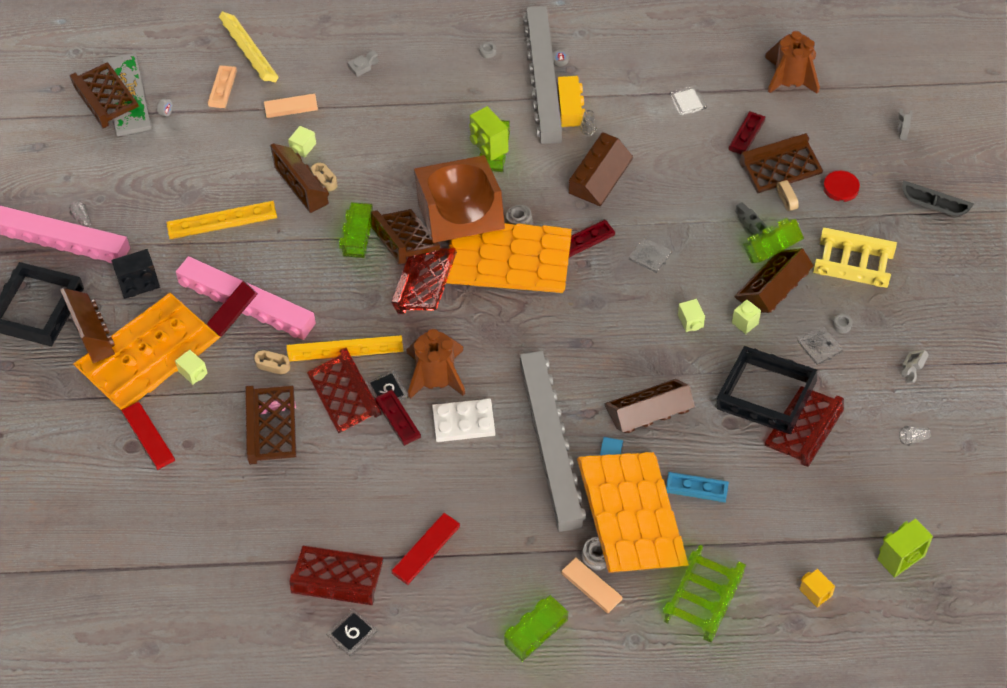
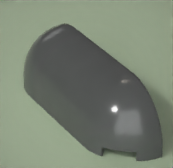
M903 180L902 183L904 195L909 201L948 215H963L974 205V203Z

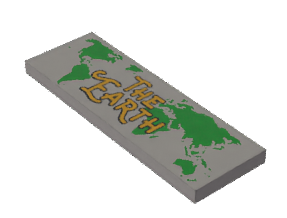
M136 53L102 59L103 64L106 62L110 64L139 105V107L114 118L117 137L152 130ZM108 69L105 70V75L108 74ZM109 80L108 82L109 85H115L116 81ZM117 90L115 95L122 96L124 91ZM113 99L111 104L118 105L120 100ZM124 101L122 105L127 106L132 102Z

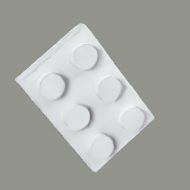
M491 399L432 405L436 442L495 436Z

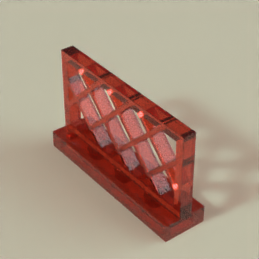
M440 248L437 251L408 257L391 302L398 314H405L406 310H437L457 253L455 248ZM426 255H434L432 258L424 261ZM444 255H449L444 261L440 260ZM438 260V265L433 268L429 267V265ZM427 267L428 271L420 276V271ZM444 268V272L436 276L435 272ZM431 275L434 276V278L427 283L423 281ZM422 282L423 285L414 290L415 285ZM438 282L439 286L431 291L429 287ZM427 289L429 293L420 298L418 295ZM417 297V301H415L412 304H409V301L411 299ZM431 297L434 298L432 304H425V303H424L425 301H427V300L430 299Z
M347 348L340 350L341 355L307 372L338 433L373 415L375 418L382 415ZM341 362L340 372L333 371V365ZM320 372L325 373L323 381L315 380L313 376ZM330 374L338 376L335 384L327 382ZM342 377L350 378L348 386L339 385ZM325 386L333 388L330 395L322 394ZM337 389L346 390L343 398L334 397ZM349 392L358 393L355 401L347 399ZM332 401L341 402L338 410L330 409ZM345 403L353 405L350 413L342 411ZM357 406L365 407L367 412L361 415L355 414ZM340 415L348 417L346 423L338 425L337 422Z
M803 386L799 388L783 414L791 415V411L794 409L804 389ZM812 390L810 394L812 400H808L805 406L814 404L816 410L806 413L805 409H803V414L800 415L798 420L805 418L807 424L798 427L795 425L792 433L797 434L798 439L788 441L786 435L789 434L773 429L765 441V446L801 460V465L809 467L844 411L843 397L836 396L834 399ZM826 402L829 403L828 407L819 409L817 403ZM819 415V421L810 423L808 417ZM810 429L811 434L801 438L799 432ZM782 436L784 439L783 443L777 444L772 442L777 437ZM799 443L802 446L799 452L790 448V446Z
M302 546L294 574H291L289 580L291 593L373 606L374 594L383 565V557ZM306 553L315 554L316 558L307 562L305 555ZM335 557L337 561L328 565L324 559ZM355 560L357 564L348 568L344 562ZM321 562L324 568L315 572L311 566ZM368 563L377 564L376 568L370 571L365 567ZM341 565L344 571L335 575L332 569ZM307 568L311 572L308 576L299 575L301 571ZM361 568L364 574L356 578L352 572ZM327 571L332 576L329 579H322L319 577ZM346 575H349L352 579L350 582L339 580ZM369 578L372 584L368 586L362 585L360 582Z

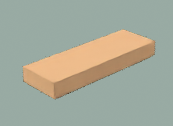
M219 66L208 100L209 107L226 108L237 73L236 67Z
M315 94L264 101L267 118L318 110Z
M577 558L562 570V575L606 613H609L622 600V596Z

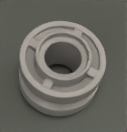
M515 205L508 209L506 213L508 224L533 225L529 207Z
M599 537L586 541L581 554L583 564L593 571H600L607 567ZM593 552H598L601 556H595Z

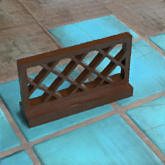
M108 62L79 76L76 72L69 75L75 90L103 129L109 126L108 121L139 107L137 101ZM106 69L109 70L107 75L100 74ZM89 77L93 78L92 82L84 81ZM97 79H105L103 84L96 83ZM109 80L116 81L115 85H109ZM95 87V88H101V89H100V91H99V93H98V92H92L93 88ZM111 89L112 92L111 94H106L104 90ZM118 90V91H124V92H123V94H122V96H121V95H115L116 91ZM108 98L107 103L100 102V99ZM115 99L120 101L117 105L111 104L112 100ZM124 101L132 102L127 106L122 105ZM109 108L116 109L115 112L107 114Z
M807 133L742 152L739 163L741 167H745L757 194L777 188V183L787 180L789 183L822 174L823 169L808 142L810 138ZM806 149L809 155L804 157L797 153L799 150ZM786 154L793 157L792 162L781 158ZM795 158L804 161V166L801 167L793 164ZM771 159L776 161L777 164L775 167L765 164L766 161ZM779 163L788 166V171L785 172L777 169ZM807 163L812 164L816 170H808L805 166ZM750 165H758L761 169L759 172L751 169ZM763 168L773 171L771 177L761 174ZM793 168L801 171V173L795 176L790 174L789 171ZM777 173L785 177L783 180L778 181L773 179V176ZM758 178L769 182L767 185L760 187Z
M412 209L383 215L378 210L371 211V228L398 264L406 263V257L440 250V244L432 242L428 229Z
M253 385L246 386V443L249 465L257 464L259 460L296 457L294 386L254 389ZM290 392V397L285 402L278 398L281 393ZM268 394L271 398L264 404L259 400V395ZM274 400L281 404L275 411L268 407ZM284 408L290 411V414L285 419L279 415ZM266 409L271 415L264 421L260 414ZM275 417L281 421L276 428L269 424ZM285 425L291 428V431L286 436L279 432ZM265 426L272 431L266 438L260 434V431ZM275 434L282 438L276 446L269 441ZM287 442L292 446V451L283 452L279 448ZM265 444L272 448L269 453L260 454V449Z

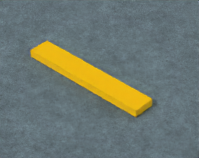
M274 201L167 221L166 223L169 239H175L275 219L277 214Z
M402 335L287 345L289 361L404 352Z

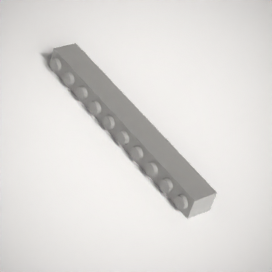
M547 6L527 7V14L524 15V25H527L525 26V36H529V38H526L527 49H530L528 51V61H532V63H529V71L533 73L531 75V86H534L532 88V98H536V101H533L534 111H537V114H535V124H539V127H536L537 137H540L541 144L562 143V126Z
M543 351L520 354V367L558 532L583 528V520H586L584 507L580 508L579 502H582L581 493L575 487L577 485V476L571 470L573 468L572 456L567 454L569 443L568 439L563 437L565 427L564 423H560L559 420L561 417L560 406L555 404L557 393L551 387L553 385L552 374H548L547 370L550 369L549 360L544 358Z

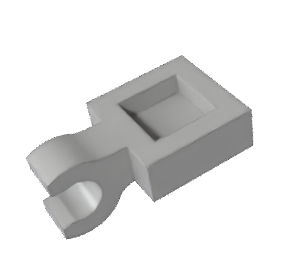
M372 50L365 58L361 55L347 62L348 67L358 77L370 71L371 65L379 62L376 58L378 54Z
M903 109L899 111L898 118L901 121H899L897 132H900V140H907L913 115L912 110H910L908 115L903 114Z
M925 350L910 351L902 365L904 369L901 372L902 376H908L907 383H914L916 381V370L922 369L929 356Z

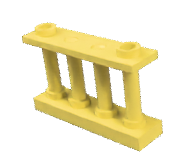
M823 227L820 245H825L822 260L816 259L813 273L888 288L891 274L885 273L888 258L893 259L897 242ZM832 247L843 249L841 263L829 261ZM851 251L862 253L859 267L848 265ZM869 255L880 257L878 271L866 269Z

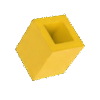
M818 569L812 573L808 572L802 577L800 591L817 608L832 597L835 585Z

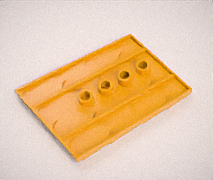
M505 223V229L451 239L448 245L443 283L563 293L566 286L572 229L545 225L541 227Z
M168 293L111 336L115 344L112 347L114 355L93 364L89 353H87L73 365L120 410H123L139 401L148 392L151 393L174 372H177L175 360L184 353L191 350L199 356L216 342L220 336L172 293Z
M654 452L577 458L608 573L689 566L675 516L671 510L664 479H662Z

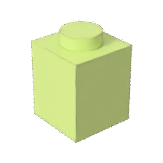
M299 126L288 139L289 147L295 153H299L300 156L305 158L316 145L315 132Z
M694 299L679 303L678 317L685 331H697L703 328L705 315L698 300Z
M746 300L734 310L732 324L747 334L759 324L761 310Z
M188 350L175 360L178 372L192 385L202 380L208 374L205 363L191 350Z

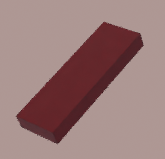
M749 111L729 145V151L740 155L742 152L748 151L764 124L766 117Z
M606 219L571 235L569 257L615 236L614 229Z
M242 281L208 321L207 325L222 337L258 293L245 281Z
M392 389L375 398L377 405L403 446L421 438L420 432Z

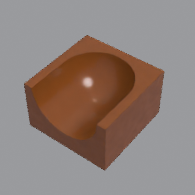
M485 155L414 169L418 205L433 243L505 229L502 192Z

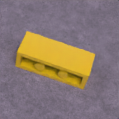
M578 76L558 77L557 89L561 126H582V119H585V108H582L584 106V96H580V93H583L582 83H579Z

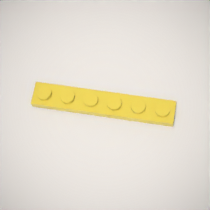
M221 12L219 18L223 22V26L228 29L230 36L236 40L237 46L243 50L245 57L252 63V67L258 71L259 77L264 81L276 82L279 78L237 18L234 15Z

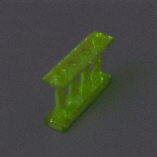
M699 544L697 550H693L688 560L690 565L672 601H667L664 607V622L668 624L672 615L701 627L705 631L704 640L712 643L741 582L746 564L738 561L736 567H731L730 569L702 557L703 546ZM697 564H700L727 576L729 582L727 585H720L693 572ZM689 581L719 593V596H721L719 602L715 601L713 603L686 591L685 589ZM683 598L710 610V613L713 614L711 619L704 620L677 608L680 599Z

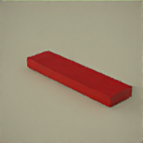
M139 401L121 410L157 470L175 461L174 456Z
M443 513L392 569V574L409 585L460 528V523L446 513Z

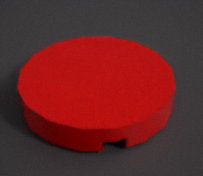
M840 170L829 173L825 177L823 186L824 192L829 198L835 201L844 200L846 202L858 195L860 183L852 173Z

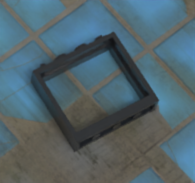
M19 262L17 267L13 269L8 282L4 284L3 291L0 294V333L52 347L70 315L63 295L44 329L1 318L25 277L67 287L66 289L79 292L84 290L83 283L78 276Z
M744 346L716 398L717 410L791 435L817 382L818 370L796 363L793 360H787L774 354L759 351L756 348ZM747 363L806 382L790 416L731 396Z

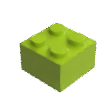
M488 106L471 114L469 124L470 140L473 145H477L482 155L487 156L492 161L507 153L508 127Z
M916 518L911 522L906 521L894 534L890 532L883 538L884 542L879 549L880 553L877 560L895 578L926 555L933 535Z

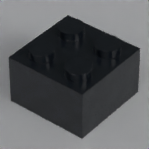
M148 249L111 260L124 299L160 288Z

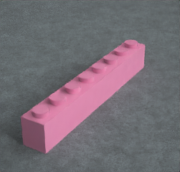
M0 206V235L11 239L16 238L27 243L32 242L43 247L48 246L60 251H68L76 255L104 260L108 263H112L111 260L126 256L130 250L126 236Z
M189 256L176 271L177 279L181 286L189 287L198 294H204L213 301L224 303L242 282V280ZM247 283L258 295L242 312L244 315H250L261 323H267L277 330H283L294 338L298 337L302 340L306 338L316 324L313 312Z

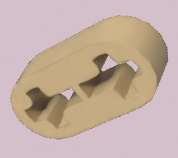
M315 163L311 167L313 176L316 175L322 187L325 186L328 191H333L337 188L336 176L324 163Z
M787 180L778 182L777 192L786 210L798 209V199L790 183Z
M262 350L257 352L254 357L257 368L264 371L286 374L291 367L289 358L282 354Z

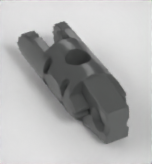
M743 202L736 205L735 212L738 214L739 220L759 242L763 240L761 232L766 237L773 235L772 231L752 209H749Z

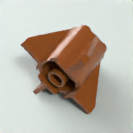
M793 31L791 34L783 37L766 53L765 58L776 65L775 74L768 87L769 93L773 92L780 85L790 87V85H796V87L805 85L816 94L819 92L820 86L813 60L816 58L813 40L799 31Z
M430 329L406 349L407 354L415 359L416 363L407 392L410 399L424 386L429 389H433V387H440L441 389L449 385L462 396L465 394V388L455 370L454 359L463 351L461 344L446 334L438 332L436 329Z

